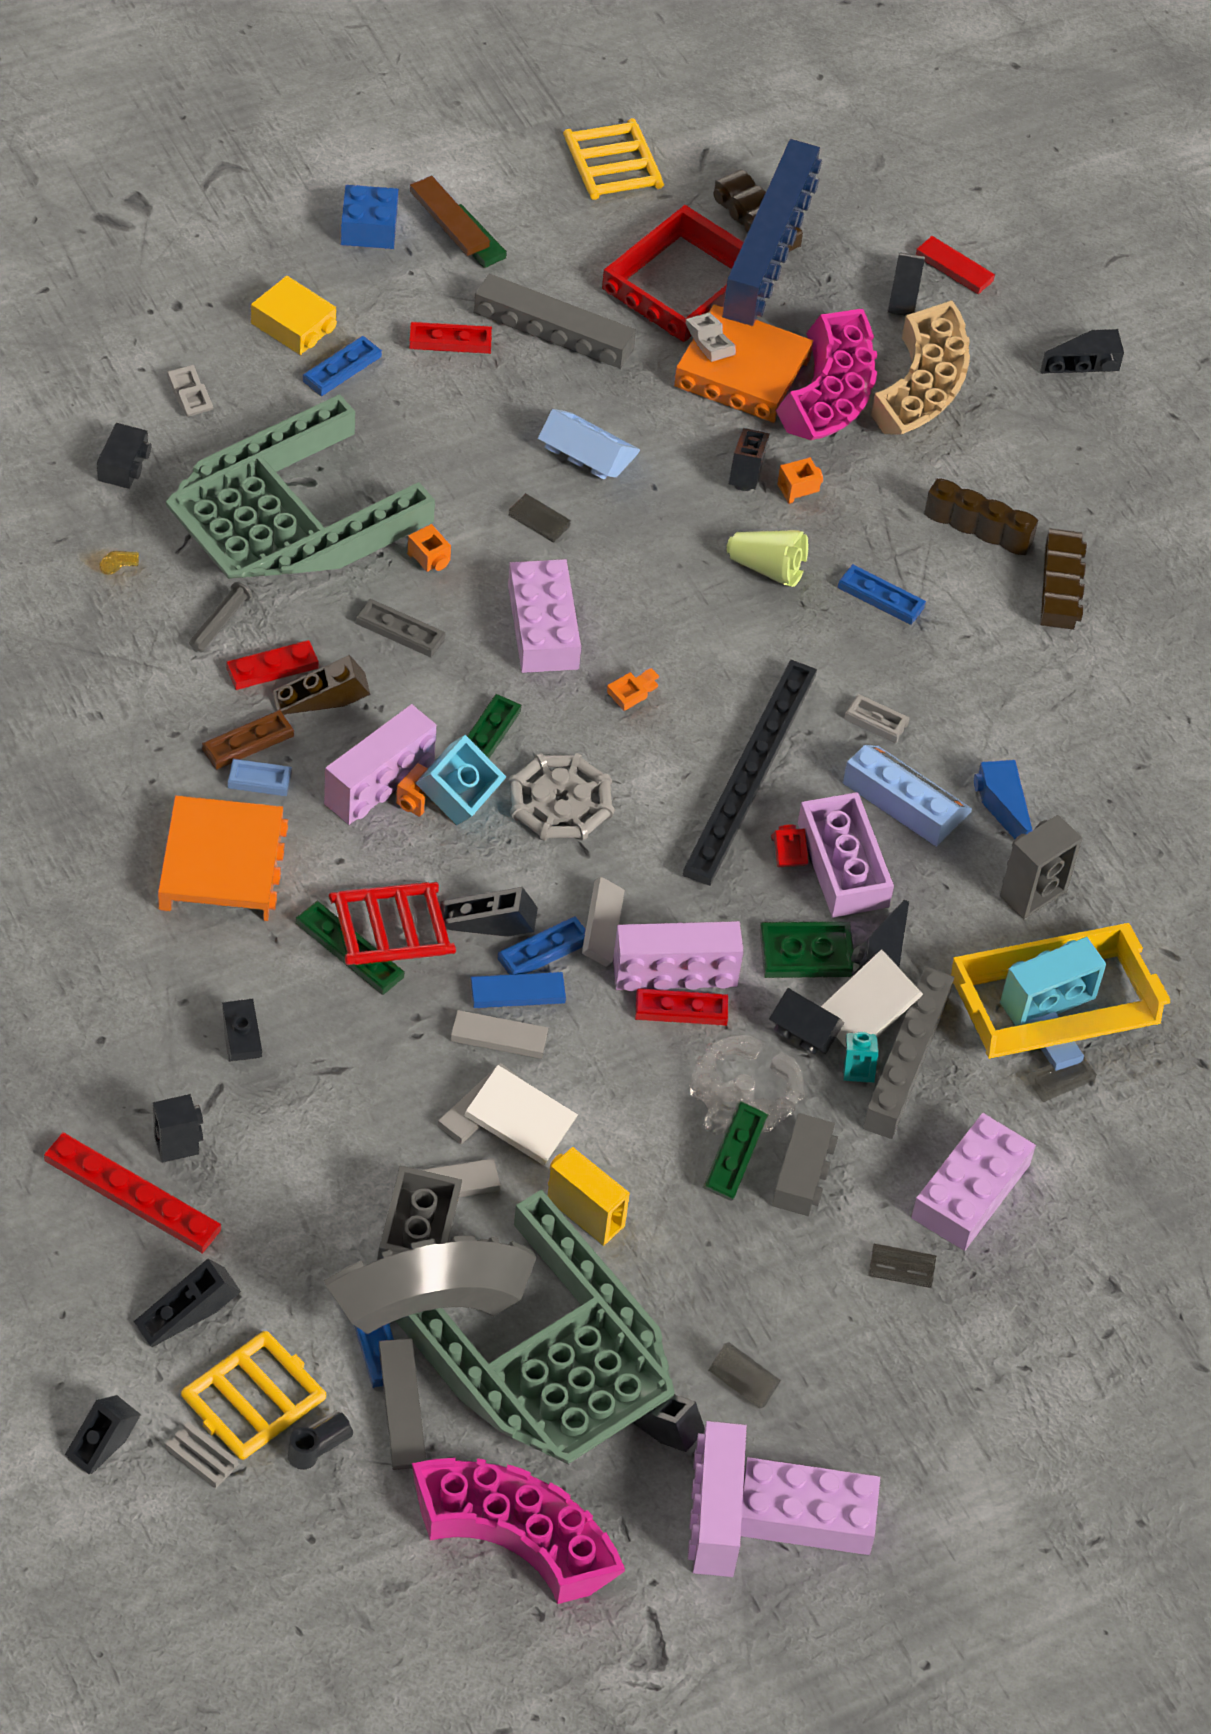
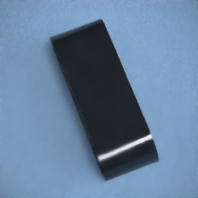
M899 252L887 313L903 316L915 313L925 260L924 256Z

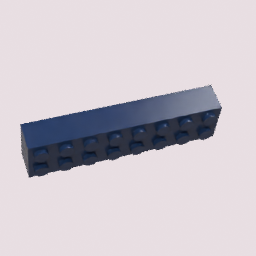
M793 139L789 140L727 279L723 318L753 326L757 316H763L766 301L764 300L771 297L774 287L772 282L773 280L778 281L782 268L780 263L786 262L789 253L788 245L793 246L797 234L795 229L796 227L801 228L803 223V210L808 211L812 200L810 194H815L817 191L819 178H816V174H819L822 165V159L819 158L820 147Z

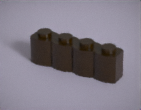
M740 169L715 180L713 195L716 202L728 209L730 216L743 225L748 234L766 191L756 185L746 171ZM796 227V238L793 246L788 245L789 252L801 247L803 237L801 228Z
M936 478L931 486L924 514L935 522L950 524L954 529L962 533L975 534L982 541L1001 545L1005 550L1017 555H1026L1033 544L1039 521L1028 512L1013 510L1001 501L987 499L979 492L962 489L956 483L941 478Z
M1053 528L1048 530L1044 552L1040 625L1074 630L1076 621L1081 622L1083 605H1079V600H1083L1085 584L1080 583V579H1084L1086 563L1081 562V558H1085L1087 542L1082 541V532Z

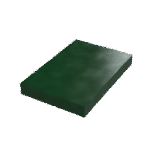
M760 922L759 930L764 978L853 977L854 963L851 962V956L854 949L850 922Z

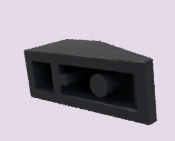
M743 428L733 456L729 485H734L736 489L741 491L756 490L770 433Z
M523 886L441 901L440 904L446 930L504 937L531 933L535 930L538 907Z
M903 900L861 945L855 947L851 956V962L854 963L853 976L881 949L898 967L900 966L909 901Z
M207 1259L133 1322L148 1344L154 1347L217 1313L236 1297L241 1290L225 1267Z
M675 1394L633 1422V1424L661 1444L683 1452H687L697 1441L698 1433L703 1434L705 1431L696 1402Z

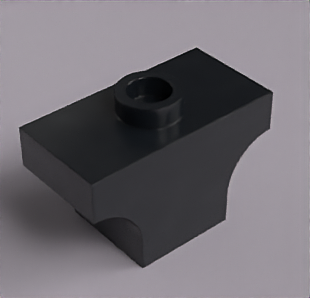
M245 999L222 1002L224 1034L229 1062L262 1057V1046L254 1000Z

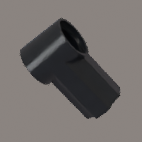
M336 1410L310 1427L296 1428L292 1432L289 1441L288 1460L290 1464L300 1470L309 1469L316 1464L318 1457L353 1436V1429L343 1412L340 1413ZM300 1446H305V1447H308L309 1449H308V1450H302V1449H299L298 1447H300Z

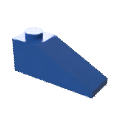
M1016 761L981 762L978 774L974 775V788L976 792H980L983 805L1014 840L1021 834L1026 835L1031 832L1032 826Z

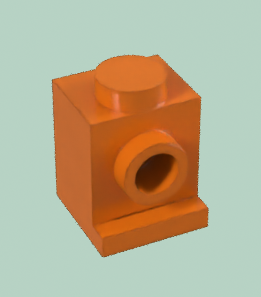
M810 457L780 465L777 485L788 503H793L795 498L820 491L823 474Z
M430 524L408 535L407 554L410 558L414 557L426 572L432 569L441 571L450 561L451 545Z

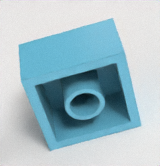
M464 735L451 743L418 779L416 784L458 825L475 814L504 781L506 776Z

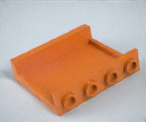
M713 305L709 312L722 323L723 334L735 344L736 355L711 362L693 338L676 367L674 386L775 423L776 409L781 404L802 365L807 366L811 359L813 340L756 320L754 325L750 326L723 318V307Z
M175 795L158 891L159 910L171 911L174 900L264 910V921H268L270 909L275 910L277 903V892L273 891V887L280 884L281 867H277V861H283L285 843H280L281 837H287L288 819H283V806Z

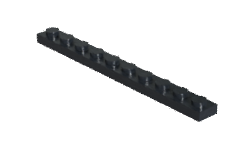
M790 659L684 867V877L711 886L816 677V668Z

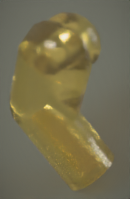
M111 551L102 558L99 568L101 572L109 575L114 574L123 566H139V552Z

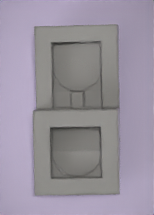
M710 312L686 319V325L692 337L711 362L736 355L735 344L723 334L722 323Z
M194 365L168 371L167 378L187 417L213 410L204 384H201Z

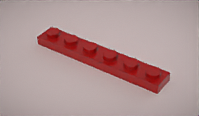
M64 1132L44 1154V1161L202 1254L221 1231V1224Z

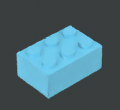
M1088 937L1077 941H1068L1058 949L1053 951L1046 950L1026 962L1019 961L1013 964L1007 974L1000 1004L1015 1026L1028 1024V1020L1053 1012L1060 1014L1096 999L1106 963Z

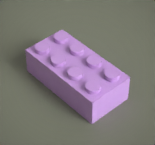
M567 560L510 562L508 588L522 673L578 670L581 643Z
M412 704L325 768L324 804L348 825L358 818L362 819L371 808L379 802H385L397 790V785L417 763L426 768H429L434 763L437 725Z
M859 793L801 802L798 826L799 829L805 828L807 851L832 918L889 908L894 885Z
M740 921L617 925L613 955L616 990H668L675 988L694 990L709 987L721 989L737 987L743 957Z
M982 1113L918 1195L911 1218L965 1251L1030 1166L1036 1145Z
M706 1421L704 1434L698 1433L693 1462L695 1478L693 1479L691 1499H693V1509H691L689 1525L691 1540L689 1539L688 1560L694 1561L693 1573L734 1576L740 1549L747 1425Z
M747 1457L743 1482L741 1536L870 1555L875 1538L880 1477Z

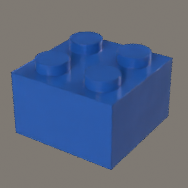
M345 185L341 245L394 249L399 189Z

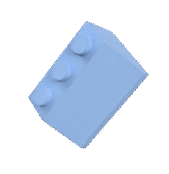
M557 409L551 410L538 437L539 440L546 443L544 447L556 454H560L562 451L569 455L568 461L580 467L583 464L588 465L592 468L591 473L602 479H606L607 476L617 478L640 451L639 448L572 412Z

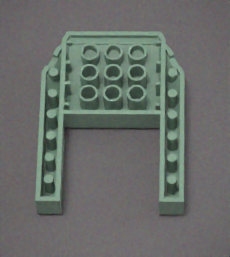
M339 394L198 461L188 479H184L180 483L178 491L172 493L168 498L166 506L226 577L232 579L340 569L433 523L435 499L418 482L326 528L323 527L276 472L355 434V410Z
M541 1189L516 1205L514 1226L581 1304L580 1307L489 1364L443 1308L415 1313L395 1321L407 1336L412 1338V1342L464 1404L501 1433L569 1464L673 1397L675 1392L672 1379L669 1376V1365L662 1345L660 1327Z

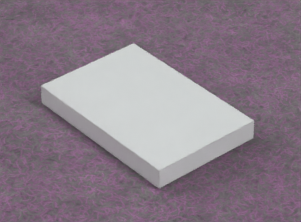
M881 949L821 1007L838 1016L844 1022L837 1038L846 1047V1033L866 1032L879 1037L923 993Z
M498 1065L470 1104L464 1116L545 1166L576 1120L578 1114Z

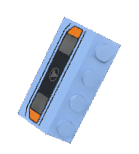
M864 745L847 761L843 779L844 785L854 792H858L860 796L936 847L971 813L972 808L879 746Z

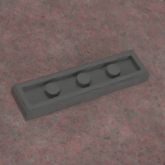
M412 1338L379 1341L392 1469H412V1463L426 1461Z

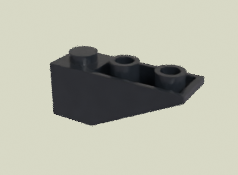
M1091 330L1044 352L1040 369L1041 374L1120 371L1124 350L1119 330Z

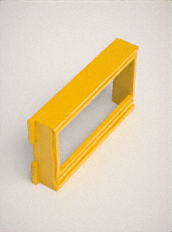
M1130 923L953 957L951 976H954L953 983L982 1040L988 1059L1160 1024L1164 1005L1170 1004L1171 1000L1158 975H1151L1140 955L1143 947ZM1088 937L1103 959L1118 957L1140 999L1137 1002L995 1030L973 985L1006 979L1009 968L1013 964L1033 959L1043 951L1058 949L1068 941H1077Z

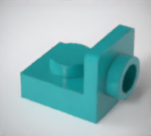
M866 1032L846 1033L843 1081L874 1083L878 1060L877 1035Z

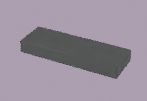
M369 599L356 616L357 625L430 658L445 639L444 631L373 599Z

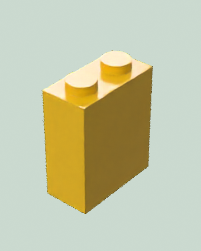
M286 276L251 304V324L301 355L307 349L313 348L324 335L334 330L337 324L336 306L289 276Z
M574 1147L570 1148L564 1155L562 1153L558 1154L550 1164L551 1170L547 1196L561 1212L604 1246L625 1227L630 1193Z

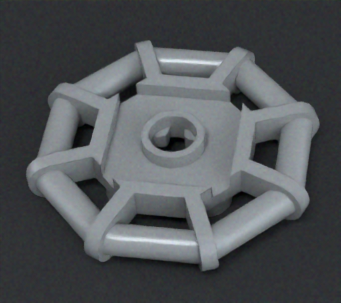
M576 753L575 755L565 756L537 754L534 756V760L517 774L511 775L508 780L512 807L510 815L513 819L520 820L540 835L542 840L546 841L548 838H579L581 841L588 838V834L603 821L612 818L615 812L611 798L610 785L612 784V779L609 774H603L584 760L581 754ZM548 767H570L568 771L564 768H556L550 771ZM580 770L593 781L587 783L576 775L577 771ZM538 771L541 773L542 776L534 783L527 782ZM599 791L600 804L591 802L592 793ZM522 792L531 795V803L526 805L523 803ZM557 795H564L567 801L563 799L557 801L555 799ZM588 813L593 814L584 823L580 822ZM532 814H535L536 816H538V817H539L540 819H542L545 823L543 824L541 821H539L537 818H535ZM559 822H567L566 826H558Z

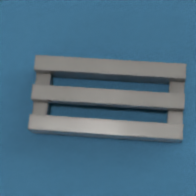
M858 694L846 711L844 719L896 743L899 735H902L904 728L908 726L910 718Z
M189 1421L184 1425L182 1431L179 1430L175 1434L173 1440H169L166 1443V1450L214 1488H217L238 1467V1460ZM188 1436H190L193 1440H195L197 1443H199L202 1447H204L207 1451H209L211 1454H213L216 1458H218L220 1461H222V1462H223L225 1465H227V1466H224L222 1463H220V1462H219L217 1459H215L212 1455H210V1454H209L208 1452H206L203 1448H201L199 1445H197L194 1441H192L190 1438H188ZM182 1443L193 1453H195L198 1458H200L203 1462L209 1464L220 1474L216 1476L204 1465H202L195 1458H193L190 1454H188L181 1447H179V1445Z

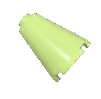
M799 530L736 532L728 540L727 553H730L732 560L779 583L794 587L798 584L803 574V571L799 570L800 563L807 560L808 537Z

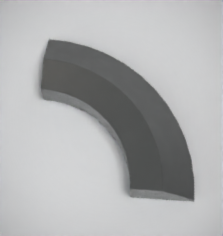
M453 1236L452 1242L436 1244L434 1239L412 1243L411 1250H395L392 1252L388 1250L382 1252V1259L365 1266L363 1261H360L330 1276L324 1282L351 1323L366 1334H369L400 1318L438 1308H473L484 1311L494 1317L521 1300L534 1266L536 1255L527 1247L511 1241L508 1245L500 1243L497 1237L476 1241L474 1236Z

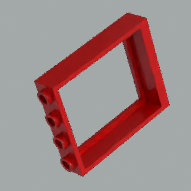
M687 205L682 206L607 266L603 271L602 289L608 294L619 299L629 308L634 309L649 321L654 322L670 335L683 342L692 336L686 325V319L709 313L713 305L724 308L727 284L685 318L628 281V279L680 237L730 269L733 268L744 243Z

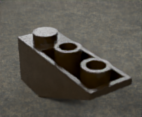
M350 655L273 690L277 711L280 710L283 715L345 707L371 695L365 672Z

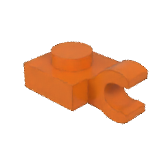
M653 668L646 670L638 677H635L630 672L608 684L607 693L625 711L645 700L648 692L658 687L655 680L659 678V675Z

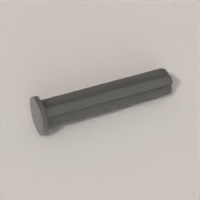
M234 582L231 585L229 594L190 640L189 644L195 652H203L243 602L251 599L252 593L247 586L240 582Z

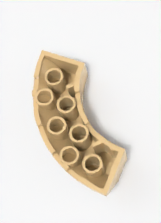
M953 301L906 315L902 339L909 350L912 360L909 373L904 379H900L887 389L875 393L871 416L884 434H904L922 426L940 414L960 391L969 367L970 341L965 331L966 324Z

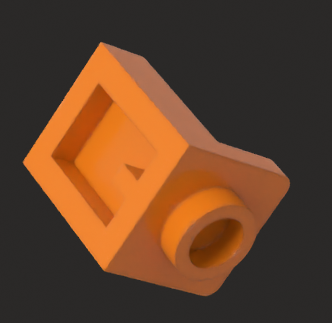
M419 763L397 785L396 804L400 805L403 810L412 812L418 817L424 813L425 796L416 782L428 769Z

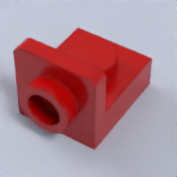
M794 824L779 826V830H775L771 835V841H775L777 867L806 866L808 864L805 828L796 829Z

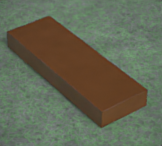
M278 710L203 742L202 750L217 770L231 764L233 759L241 760L294 737V729L282 712Z

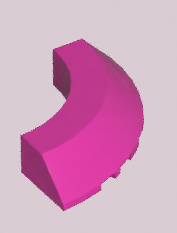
M863 309L821 314L807 331L808 339L813 340L814 376L810 385L791 391L776 409L787 433L808 440L829 436L849 425L868 403L871 390L876 382L875 359L877 358V351L873 350L872 340L874 335Z
M443 1458L412 1463L420 1512L430 1541L441 1538L464 1537L485 1540L505 1547L522 1557L539 1572L551 1589L557 1604L590 1596L625 1572V1567L618 1551L608 1534L600 1529L593 1520V1515L588 1510L584 1511L577 1503L570 1499L571 1495L551 1482L547 1484L538 1478L530 1476L531 1472L508 1464L507 1467L489 1464L484 1459H477V1462L456 1461V1458Z

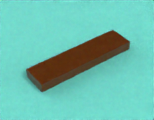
M432 175L410 184L411 194L466 256L490 246L488 237Z

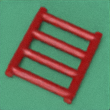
M438 882L329 893L331 904L335 903L348 953L345 954V964L359 965L455 954L456 947L454 943L449 942L436 894L439 892ZM407 896H425L437 944L420 946ZM395 898L407 947L390 949L377 899ZM365 901L377 950L359 951L348 902Z

